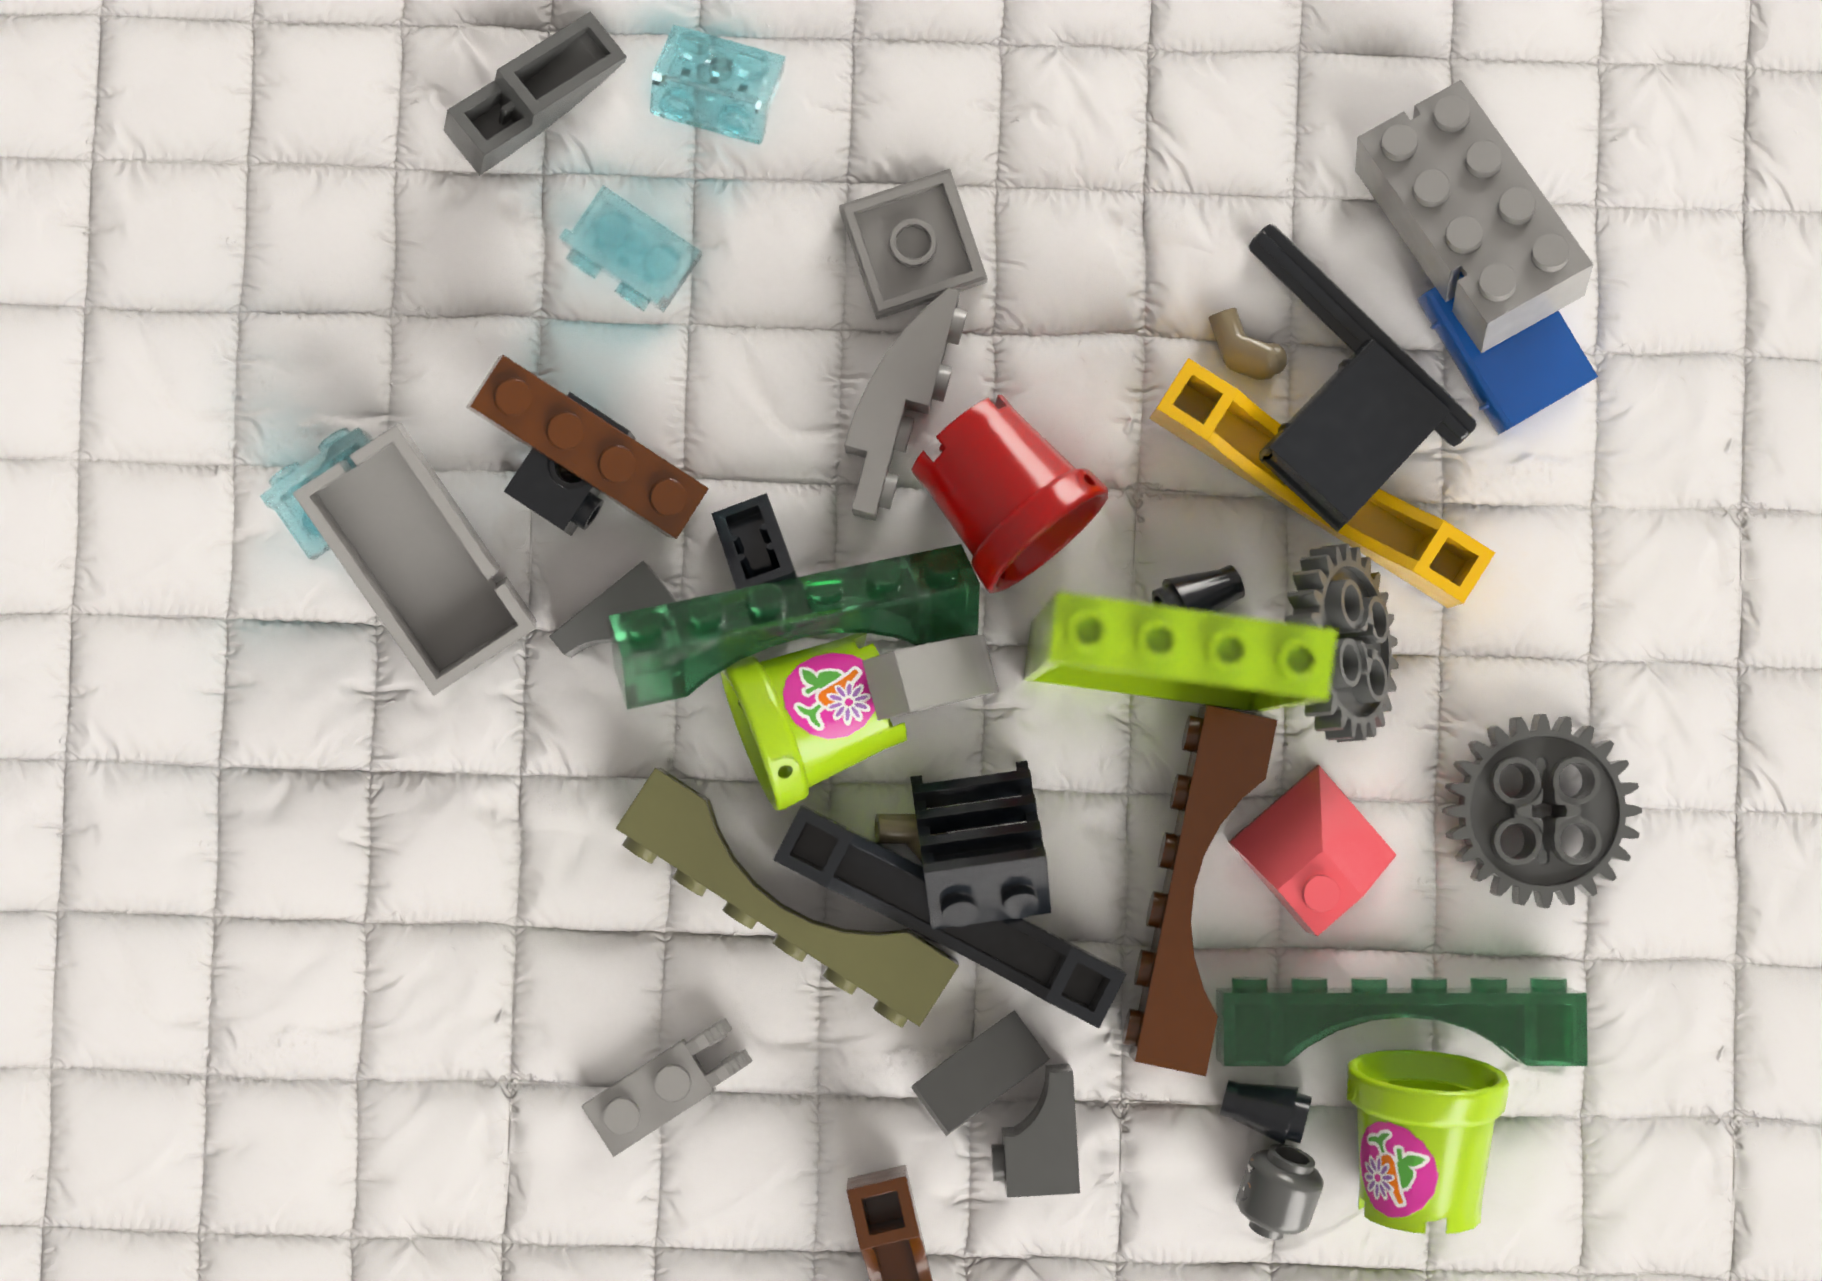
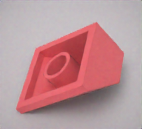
M1316 765L1229 841V844L1304 931L1315 936L1320 935L1359 901L1396 857V853L1319 765Z

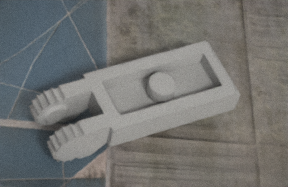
M726 1018L715 1023L688 1042L682 1039L581 1106L613 1157L715 1092L716 1085L725 1081L753 1061L745 1049L731 1054L721 1061L719 1066L706 1073L696 1058V1053L708 1046H714L727 1037V1033L732 1030V1027Z

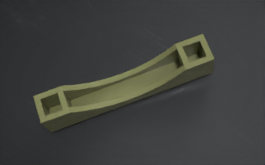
M655 768L615 828L627 836L622 845L630 852L650 864L654 862L657 856L677 868L672 876L675 881L701 897L707 889L727 901L722 909L727 915L750 929H753L757 921L777 934L772 942L775 946L800 962H803L807 954L827 966L823 977L853 995L857 987L861 988L877 999L873 1009L899 1027L903 1028L907 1020L920 1027L959 967L957 960L909 929L881 932L844 929L813 920L781 903L761 887L736 859L719 828L710 799L662 768Z

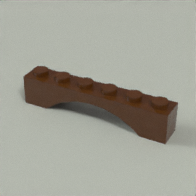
M1209 705L1199 708L1198 717L1189 715L1187 718L1182 739V750L1190 752L1186 775H1176L1170 799V809L1179 810L1174 834L1164 833L1158 858V867L1165 868L1167 871L1162 892H1152L1147 911L1146 926L1155 928L1150 951L1141 949L1134 977V985L1143 987L1139 1009L1129 1008L1123 1030L1122 1044L1131 1046L1129 1055L1135 1062L1206 1076L1218 1016L1204 990L1194 957L1191 927L1194 888L1204 855L1220 825L1242 798L1266 779L1278 721L1276 719Z

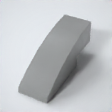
M984 635L966 636L913 646L862 661L878 721L999 692Z

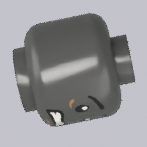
M1285 1144L1270 1145L1269 1150L1258 1151L1250 1157L1236 1197V1203L1240 1212L1250 1220L1249 1227L1255 1233L1269 1239L1279 1240L1283 1238L1284 1234H1298L1307 1230L1310 1226L1324 1181L1319 1171L1314 1167L1316 1162L1306 1152Z

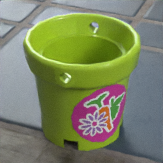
M864 630L842 639L761 662L751 656L727 662L720 668L726 698L747 756L767 799L777 811L784 810L805 799L809 794V787L884 749L907 741L905 722L893 726L890 718L879 721L877 719L862 661L879 656V652L873 643L865 646L867 633Z
M1421 1050L1376 1051L1361 1054L1348 1062L1347 1100L1357 1107L1358 1209L1364 1208L1365 1218L1387 1228L1426 1234V1222L1438 1221L1442 1218H1447L1446 1234L1474 1229L1481 1222L1482 1197L1495 1120L1505 1111L1509 1091V1082L1503 1071L1489 1063L1469 1057Z

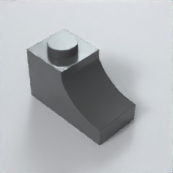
M642 561L549 637L563 655L571 658L589 647L611 642L633 645L645 657L656 651L662 658L689 636L683 628L693 620L649 565Z
M1069 1064L1045 1065L1043 1090L1032 1112L1016 1126L1001 1128L1002 1144L991 1145L993 1181L1005 1182L1007 1198L1080 1193L1073 1070Z

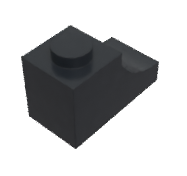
M767 493L711 513L737 593L756 638L760 639L813 619Z

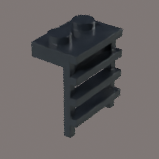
M1027 761L1016 762V771L923 784L922 775L910 777L931 930L964 927L970 924L1013 918L1021 919L1051 913L1047 856L1043 845L1041 825L1038 819L1036 799L1033 793L1031 773ZM1016 822H1024V823H1017V824H1010V825H1003V826H996V827H988V826H995V825H1002V824H1009V823H1016ZM980 827H988V828H981V829H974V830H967V831H960V832H952V831H959V830H966V829H973V828H980ZM952 832V833L931 835V834H937V833Z

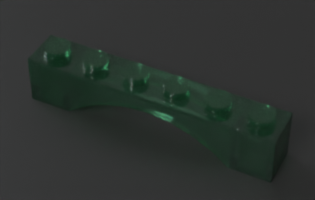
M962 544L613 614L609 615L614 669L627 709L688 697L708 679L739 660L769 647L804 637L833 633H871L901 639L918 646L978 635L980 582Z
M1233 977L1231 978L1232 988H1216V1014L1218 1016L1216 1024V1059L1223 1066H1286L1306 1048L1339 1030L1373 1020L1404 1017L1438 1020L1468 1029L1489 1040L1511 1059L1526 1066H1588L1587 993L1567 988V978L1531 977L1530 988H1507V978L1472 977L1470 978L1471 988H1447V978L1412 977L1411 988H1388L1387 978L1353 977L1351 978V988H1328V978L1293 977L1291 978V988H1268V978Z

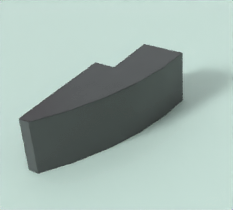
M590 11L498 68L493 82L447 110L443 131L480 176L534 139L575 107L625 63L627 56Z

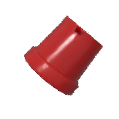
M1003 395L997 396L995 404L988 397L958 416L936 436L937 440L941 443L939 447L941 454L933 462L923 450L916 458L911 469L913 475L930 494L973 556L971 560L973 571L989 593L1008 589L1044 565L1091 522L1108 499V488L1088 469H1076L1012 407Z

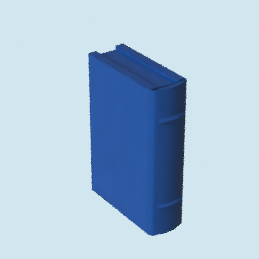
M1460 272L1459 279L1464 277L1462 272ZM1436 287L1417 298L1418 303L1432 324L1430 328L1434 329L1478 401L1480 405L1478 409L1484 411L1497 435L1507 431L1598 377L1559 310L1485 352L1480 353L1452 312L1454 298L1445 302Z

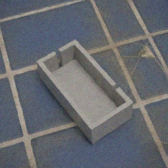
M1462 80L1414 105L1412 120L1403 111L1357 137L1356 173L1445 302L1454 298L1452 312L1480 353L1485 352L1585 296L1594 264ZM1460 271L1464 275V277L1461 279H1459Z
M399 423L349 455L356 465L353 469L347 460L344 459L292 494L434 696L536 628L537 620L507 577L498 583L495 582L493 576L498 573L500 566L402 423Z

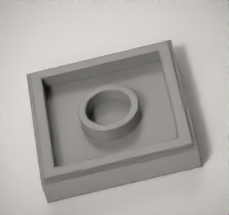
M950 169L839 205V211L876 320L931 302L948 288L961 292L987 283L988 278Z

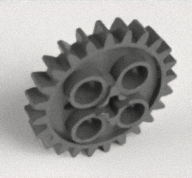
M1339 544L1311 549L1310 557H1302L1300 559L1302 571L1293 572L1292 577L1297 591L1288 592L1287 598L1294 610L1293 615L1285 616V622L1337 630L1328 700L1305 704L1304 715L1306 717L1315 716L1314 729L1316 732L1325 731L1327 740H1337V742L1366 740V737L1376 736V727L1385 726L1383 712L1392 710L1391 701L1387 693L1395 692L1397 689L1391 677V670L1398 669V662L1392 657L1391 648L1395 647L1398 641L1397 638L1390 635L1389 630L1394 621V615L1388 614L1386 608L1389 595L1388 592H1379L1381 575L1379 572L1371 573L1370 557L1361 558L1359 547L1350 548L1349 544Z
M1534 714L1530 731L1522 717L1510 718L1509 736L1498 726L1487 728L1491 746L1488 747L1479 741H1471L1468 746L1476 760L1473 763L1455 761L1453 764L1465 776L1463 783H1447L1445 785L1446 790L1459 796V803L1442 808V813L1448 816L1459 817L1460 824L1445 833L1446 838L1464 839L1466 846L1455 856L1456 860L1466 862L1475 859L1478 862L1470 875L1473 881L1480 882L1491 875L1494 876L1490 886V894L1501 897L1512 886V902L1514 904L1524 906L1532 891L1537 907L1550 908L1553 892L1556 893L1562 904L1573 905L1575 903L1574 887H1577L1585 895L1595 896L1597 894L1596 885L1593 880L1595 875L1609 881H1614L1617 878L1613 869L1608 864L1611 858L1623 861L1631 859L1627 851L1619 846L1621 839L1639 838L1640 835L1635 829L1625 825L1626 817L1642 813L1641 807L1626 804L1625 796L1639 788L1638 783L1620 782L1618 775L1628 767L1629 762L1627 760L1609 762L1606 759L1614 745L1611 740L1601 741L1592 746L1590 743L1593 738L1594 727L1590 725L1582 726L1574 735H1571L1572 721L1571 717L1567 716L1559 717L1554 723L1552 730L1550 729L1546 714ZM1540 757L1546 763L1542 779L1536 768L1537 759ZM1510 764L1520 770L1524 780L1522 789L1512 798L1504 794L1499 783L1501 772ZM1569 764L1575 766L1582 776L1581 789L1573 797L1566 795L1559 783L1561 772ZM1541 803L1551 805V816H1545L1542 819L1532 817V805H1539ZM1511 824L1518 826L1524 835V846L1520 853L1514 857L1506 855L1500 843L1501 834ZM1574 824L1582 832L1584 840L1580 851L1570 857L1563 851L1560 839L1564 829ZM1542 841L1547 852V861L1544 864L1538 861Z

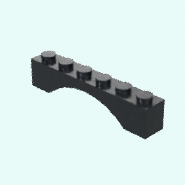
M801 805L773 859L808 879L942 944L1098 1029L1127 975L1119 967L1024 918L931 930L923 866L805 805Z

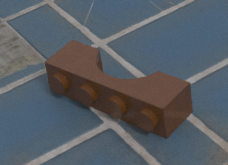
M505 355L497 358L466 407L514 439L570 471L606 495L617 505L667 537L678 538L709 489Z
M906 1165L848 1178L846 1191L860 1251L863 1255L870 1281H933Z

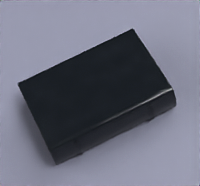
M1371 339L1365 341L1349 359L1343 360L1338 365V370L1288 423L1281 424L1278 428V433L1259 452V459L1338 532L1452 410L1382 346Z

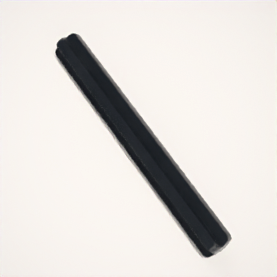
M1267 225L1252 239L1248 246L1250 252L1353 352L1365 341L1375 340L1452 410L1434 429L1450 446L1455 447L1462 443L1473 432L1477 425L1476 420L1275 225Z

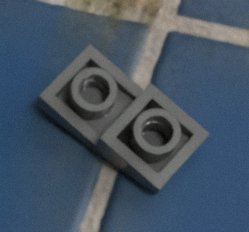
M1014 1010L913 1084L911 1088L943 1133L948 1136L992 1104L1005 1092L1043 1066L1050 1058Z

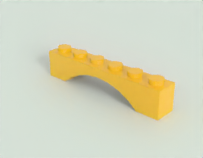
M1190 358L1187 359L1149 418L1336 538L1349 544L1352 548L1359 547L1363 555L1370 557L1371 560L1447 608L1464 604L1495 555L1494 551L1447 521L1427 513L1380 488L1336 532L1260 461L1259 452L1278 433V428L1281 424L1260 409L1240 390Z

